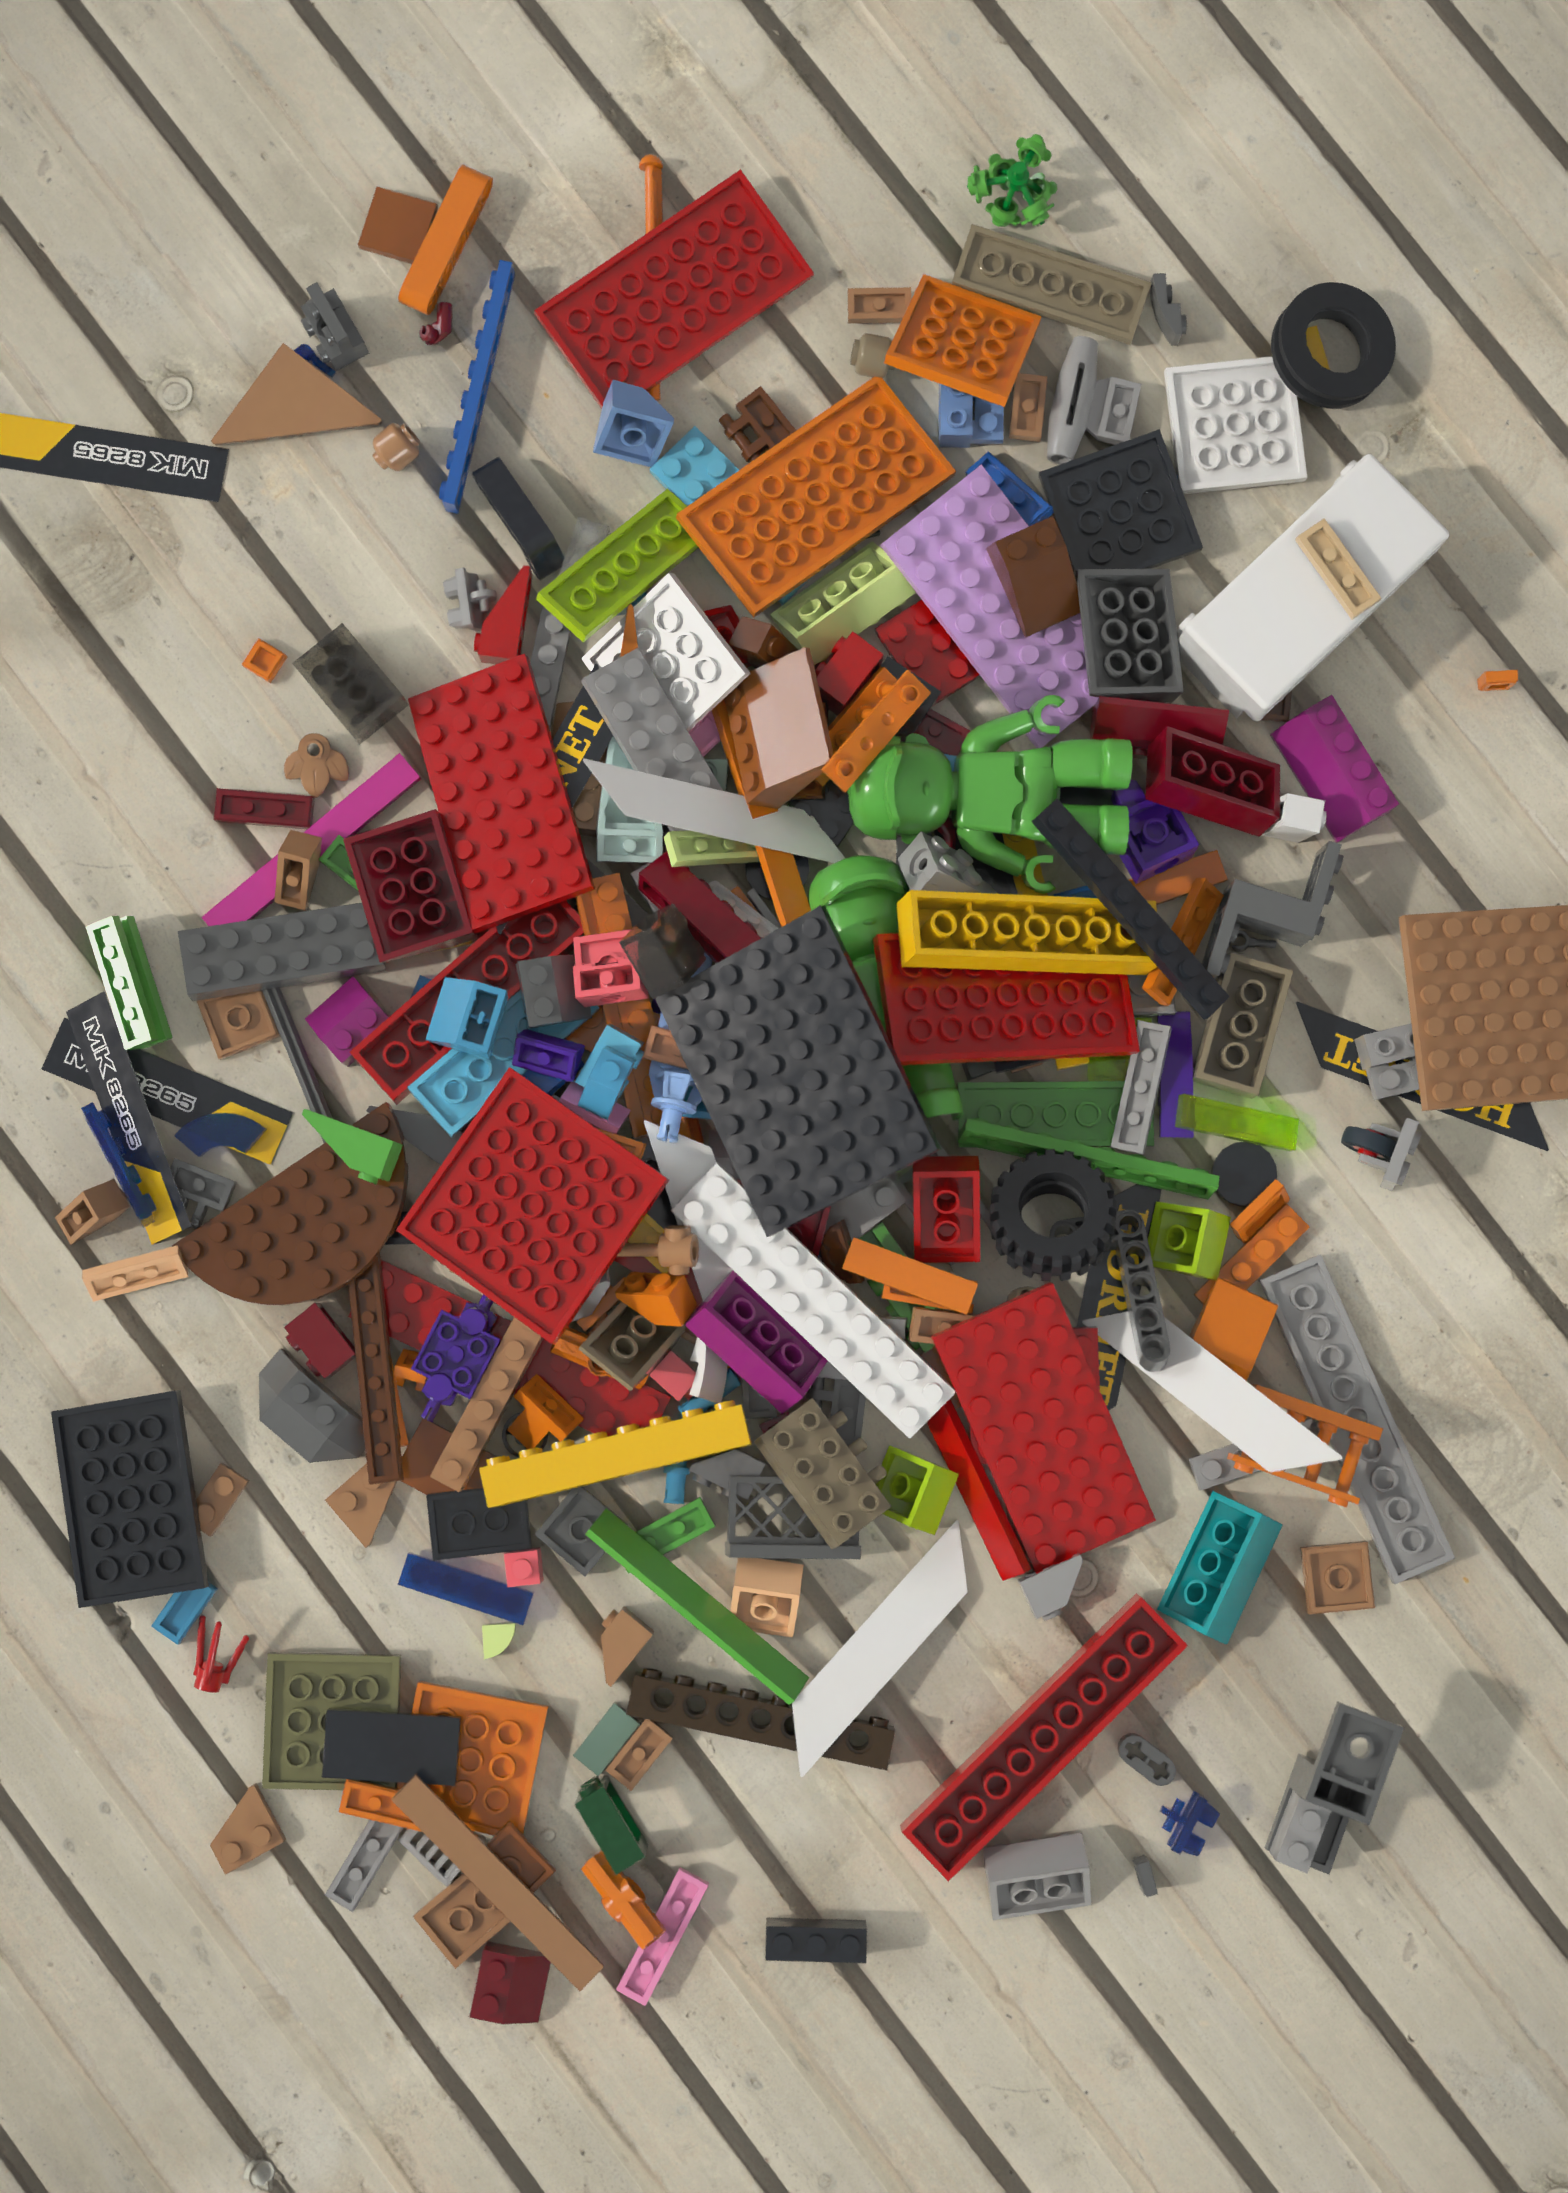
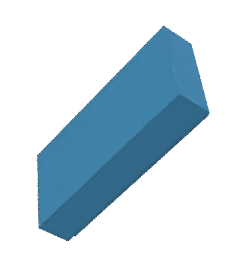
M209 1583V1587L173 1593L151 1627L177 1645L181 1644L218 1588Z

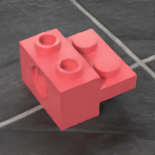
M638 929L573 938L576 965L573 966L575 998L584 1007L649 998L646 966L643 964L641 935Z

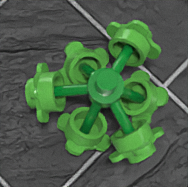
M1033 134L1030 138H1018L1016 146L1019 148V162L1012 158L1003 159L999 154H992L988 160L990 164L988 170H980L979 166L976 165L974 166V172L971 173V176H968L967 188L971 196L975 195L978 204L982 203V197L991 196L992 185H998L1002 190H1008L1006 197H998L994 203L986 205L985 210L990 213L992 223L996 226L1006 227L1009 224L1015 226L1020 224L1021 218L1016 215L1018 205L1012 200L1015 191H1022L1023 200L1029 204V206L1021 210L1025 217V220L1021 222L1022 226L1030 221L1033 226L1044 224L1045 219L1050 217L1047 211L1055 206L1054 203L1047 205V201L1051 195L1057 192V184L1054 181L1049 182L1046 180L1045 175L1041 172L1029 178L1028 166L1037 167L1042 160L1048 162L1052 157V153L1046 149L1044 139L1038 134Z

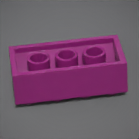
M1332 694L1307 708L1270 734L1307 797L1325 801L1323 811H1326L1325 826L1335 843L1340 842L1383 817L1399 805Z
M734 1270L699 1305L685 1324L690 1331L781 1414L804 1397L828 1362L822 1354Z

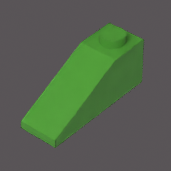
M304 1108L302 1112L303 1117L349 1168L360 1171L358 1178L377 1184L378 1179L390 1181L403 1144Z

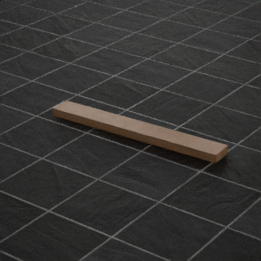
M417 1774L392 1797V1801L579 1991L604 1968V1964Z

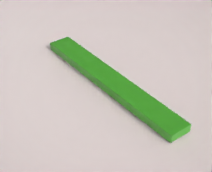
M606 1508L585 1533L588 1538L788 1705L795 1701L809 1679L805 1673Z

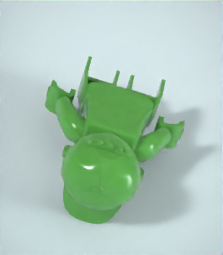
M1048 695L1035 702L1029 712L1025 709L978 725L970 731L962 743L961 754L955 758L954 771L951 769L948 758L939 749L929 745L927 739L922 735L911 733L906 736L904 742L901 741V737L894 736L847 790L849 811L854 825L863 834L879 840H897V835H900L902 842L911 844L920 832L928 834L942 826L947 820L950 810H952V824L957 828L958 840L963 850L972 858L1013 876L1019 877L1021 875L1024 884L1035 892L1050 893L1056 889L1050 881L1037 882L1033 872L1035 866L1039 863H1053V855H1037L1026 860L1025 855L1001 843L995 838L993 833L1010 834L1043 842L1049 848L1054 849L1031 821L1054 800L1058 798L1060 801V788L1127 789L1132 774V744L1129 739H1072L1056 742L1049 747L1024 751L997 752L1000 746L1031 732L1032 728L1044 734H1059L1060 726L1046 725L1041 719V712L1045 706H1052L1055 709L1059 708L1065 700L1060 696ZM1062 803L1106 855L1125 854L1129 837V812L1127 806Z
M866 855L852 856L831 864L817 873L810 884L808 902L811 910L820 905L826 906L886 1032L873 938L877 934L899 933L896 903L910 889L900 866L892 860ZM950 1063L902 1065L927 1118L951 1114L954 1121L964 1114L960 1093L955 1087Z

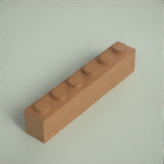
M515 1317L430 1475L431 1478L458 1492L465 1489L544 1339Z

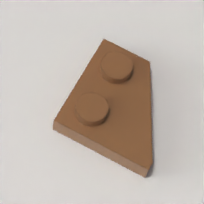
M366 1463L326 1498L325 1501L363 1546L367 1548L372 1544L373 1536L384 1515L386 1505L397 1481L369 1485Z
M257 1783L249 1787L210 1844L225 1875L286 1840Z

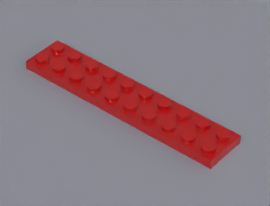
M381 1259L389 1336L420 1351L441 1310H445L454 1316H460L466 1303H473ZM494 1313L497 1319L490 1332L494 1336L503 1339L512 1321ZM545 1339L540 1344L515 1392L516 1394L534 1375L538 1374L584 1418L578 1425L579 1427L592 1433L606 1432L607 1437L617 1435V1428L626 1425L638 1424L639 1429L650 1427L649 1420L662 1417L671 1399V1396L646 1384L641 1389L634 1388L630 1391L616 1379L609 1376H595L587 1367L551 1353L550 1348L552 1344Z

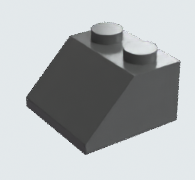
M575 954L548 956L517 962L516 967L527 1029L592 1018L590 1007H584L575 998L573 966H576Z

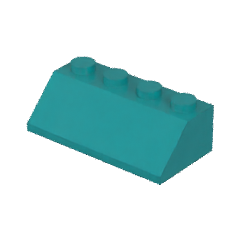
M1212 1491L1157 1610L1227 1645L1283 1524Z

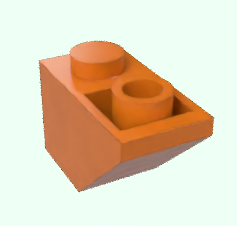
M630 1272L615 1292L617 1299L655 1325L682 1327L697 1306L684 1275Z

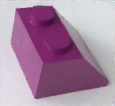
M353 976L309 1014L305 1020L337 1059L349 1067L356 1061L350 1054V1051L382 1024L389 1015Z

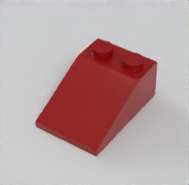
M927 1156L914 1163V1260L922 1263L980 1262L979 1156Z

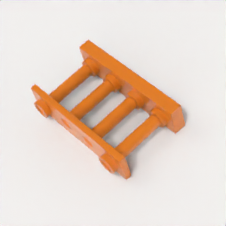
M879 667L829 725L828 731L834 755L822 767L823 773L814 781L819 786H824L831 779L843 792H846L931 692L909 670H906L897 680L885 667Z
M1251 1384L1277 1406L1287 1410V1414L1300 1424L1301 1422L1305 1423L1306 1417L1319 1421L1317 1427L1320 1430L1317 1437L1328 1446L1332 1433L1336 1434L1338 1428L1350 1432L1348 1438L1351 1439L1335 1489L1316 1483L1323 1463L1308 1465L1304 1478L1287 1473L1285 1470L1268 1472L1242 1451L1241 1456L1228 1453L1227 1459L1235 1462L1233 1468L1249 1474H1253L1254 1469L1329 1494V1502L1346 1508L1348 1502L1359 1504L1360 1498L1348 1494L1364 1444L1368 1445L1369 1439L1379 1441L1383 1428L1272 1389Z

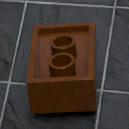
M1053 516L997 540L986 548L1025 638L1080 614L1078 588L1068 550Z

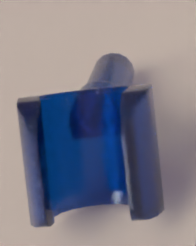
M301 344L294 350L306 361H311L331 378L336 374L335 370L316 356L309 345Z

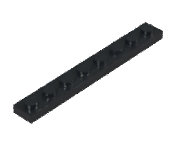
M1058 798L1054 800L1031 822L1203 1020L1211 1017L1230 996Z

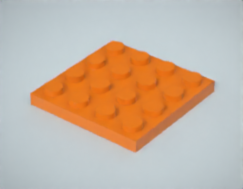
M923 274L886 353L884 364L1005 407L1042 317Z
M419 1681L417 1683L412 1713L461 1716L457 1784L455 1786L427 1785L441 1799L445 1800L447 1806L472 1831L496 1835L511 1821L524 1835L549 1706ZM398 1782L397 1789H401L406 1783Z

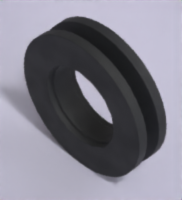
M1338 282L1316 284L1298 294L1279 316L1271 337L1273 362L1284 384L1302 400L1328 409L1350 407L1368 397L1389 374L1396 353L1394 330L1384 309L1374 298L1361 289ZM1318 319H1332L1345 325L1354 334L1359 344L1360 361L1357 369L1348 373H1341L1322 367L1312 357L1307 346L1306 331L1309 323Z

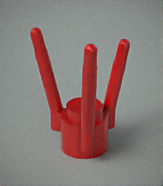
M201 1615L199 1617L196 1665L193 1675L196 1676L194 1687L205 1692L218 1693L222 1683H229L231 1673L249 1641V1636H243L225 1670H222L223 1664L215 1661L222 1623L218 1621L215 1624L208 1658L204 1660L206 1617Z

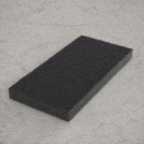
M329 1708L327 1709L322 1778L407 1783L417 1774L426 1784L455 1786L457 1784L461 1716Z

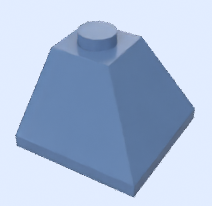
M612 380L603 402L593 453L652 467L659 458L674 424V418L644 388Z

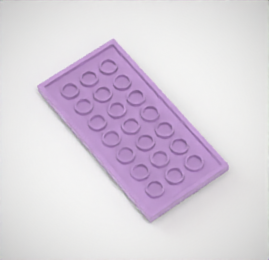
M981 464L880 546L1010 714L1025 709L1029 712L1031 706L1044 696H1060L1065 702L1056 709L1052 706H1045L1041 712V719L1046 725L1060 726V732H1062L1094 706L1099 698L1089 696L1081 615L1077 614L1025 638L986 548L995 541L1029 526ZM1032 728L1031 732L1026 733V736L1036 748H1042L1058 735L1040 733Z

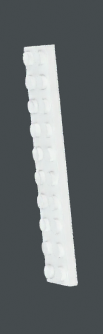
M717 1162L672 1208L671 1211L685 1225L691 1226V1230L909 1439L956 1393L954 1388L790 1230L785 1229L773 1236L766 1237L744 1187L720 1163Z

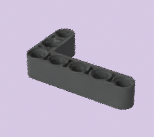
M1134 1210L1117 1211L1115 1231L1108 1251H1116L1138 1361L1145 1370L1157 1372L1162 1370L1168 1361L1170 1343L1143 1218L1138 1212ZM1084 1216L1057 1221L1052 1225L1049 1237H1056L1060 1234L1069 1235L1075 1232L1083 1224ZM1130 1224L1135 1227L1136 1232L1132 1234L1124 1233L1120 1226ZM1131 1254L1138 1255L1142 1258L1143 1262L1138 1265L1131 1264L1127 1261L1126 1257ZM1137 1285H1143L1150 1293L1140 1296L1132 1288ZM1143 1316H1149L1155 1320L1156 1324L1152 1327H1146L1140 1323L1139 1319ZM1155 1347L1162 1352L1163 1356L1153 1359L1146 1354L1145 1350Z

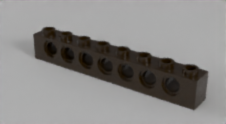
M643 1668L642 1672L636 1671L634 1675L626 1715L797 1751L795 1732L788 1731L784 1726L786 1719L793 1716L792 1704L788 1705L778 1695H773L772 1700L760 1698V1692L740 1688L739 1693L727 1691V1685L718 1682L708 1681L707 1686L695 1684V1678L676 1674L675 1679L662 1677V1671L652 1668ZM661 1688H667L672 1692L674 1699L670 1704H660L655 1698V1692ZM693 1695H699L704 1698L706 1707L699 1712L692 1711L688 1707L687 1700ZM726 1702H732L738 1707L739 1712L734 1718L728 1719L721 1715L720 1706ZM756 1710H767L771 1715V1720L766 1725H757L752 1719V1714ZM870 1716L869 1721L855 1718L821 1757L887 1771L895 1728L889 1725V1720L885 1718ZM863 1730L868 1735L867 1742L862 1746L853 1745L849 1741L852 1732Z

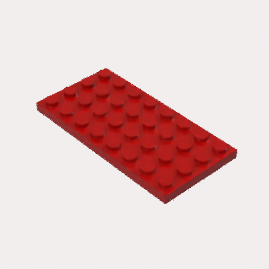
M740 169L535 309L534 315L602 409L612 380L642 387L648 392L813 278L814 272Z
M525 653L408 698L472 931L476 934L595 890L529 657Z
M899 933L877 934L873 938L886 1034L901 1065L1129 1056L1140 1052L1128 977L1125 974L902 967Z
M1052 1282L931 1335L1036 1574L1053 1564L1057 1565L1072 1558L1077 1553L1081 1555L1156 1521Z

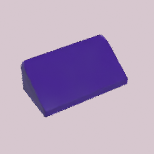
M525 1029L516 1034L512 1066L573 1082L584 1053L585 1045Z

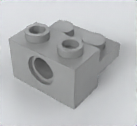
M1412 1024L1365 1034L1354 1039L1362 1071L1366 1070L1374 1101L1419 1090ZM1401 1059L1410 1060L1409 1062L1397 1065H1388L1390 1062Z

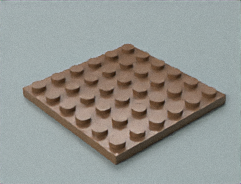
M1568 905L1400 916V933L1422 1111L1568 1100Z

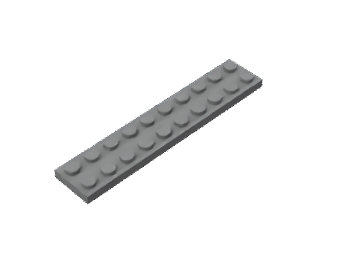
M1321 1254L1260 1279L1259 1281L1267 1300L1278 1304L1275 1318L1313 1404L1383 1428L1379 1441L1369 1439L1368 1445L1364 1444L1350 1489L1354 1496L1360 1498L1358 1507L1393 1584L1400 1583L1455 1559ZM1338 1428L1336 1434L1332 1433L1330 1443L1333 1450L1343 1457L1338 1460L1342 1468L1351 1439L1348 1438L1350 1432Z

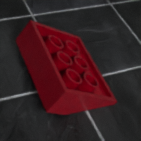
M436 809L343 839L380 963L441 950L480 938L479 933L475 934L472 931L442 818Z

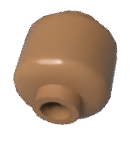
M391 423L373 439V447L376 452L372 456L384 470L389 467L394 471H401L418 457L420 440L405 423L401 426L397 423Z

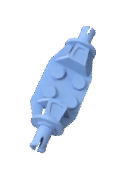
M699 947L694 948L690 975L676 976L675 983L679 985L708 969L712 965V959L705 952H702ZM661 1012L658 1027L670 1030ZM651 1061L649 1077L654 1095L651 1105L663 1111L657 1139L667 1142V1139H669L670 1143H677L682 1115L695 1114L702 1098L689 1070ZM689 1086H693L688 1100L685 1102L684 1098Z

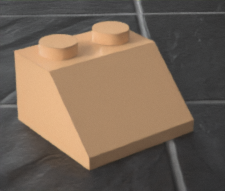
M738 1558L730 1612L754 1632L793 1638L804 1565L761 1558Z

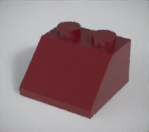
M487 1941L482 1953L469 2018L497 2024L538 2023L551 1962L539 1951Z

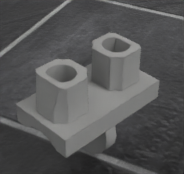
M465 568L455 569V576L443 581L446 597L451 600L459 598L460 605L458 608L448 610V623L456 629L469 628L479 632L482 630L484 622L483 613L490 612L489 603L497 599V593L495 590L487 589L486 581L478 580V574L468 573Z

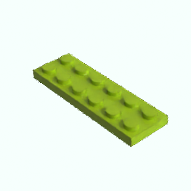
M667 488L540 590L536 600L584 643L699 548L676 519L677 513L687 506Z

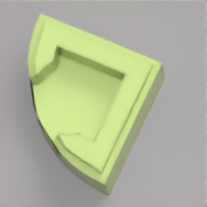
M516 1622L482 1625L484 1659L495 1657L508 1647L515 1634Z

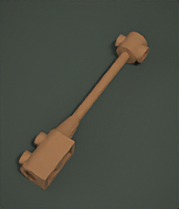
M691 1226L664 1227L665 1233L660 1235L658 1243H626L617 1256L658 1257L662 1267H669V1274H689V1267H695L698 1262V1237L696 1234H691Z

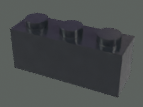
M766 1918L765 1961L866 1963V1920Z

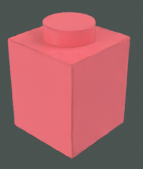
M671 1350L649 1376L678 1402L683 1397L688 1401L692 1397L689 1394L696 1371Z
M541 1547L506 1552L504 1554L507 1587L541 1584L544 1581Z

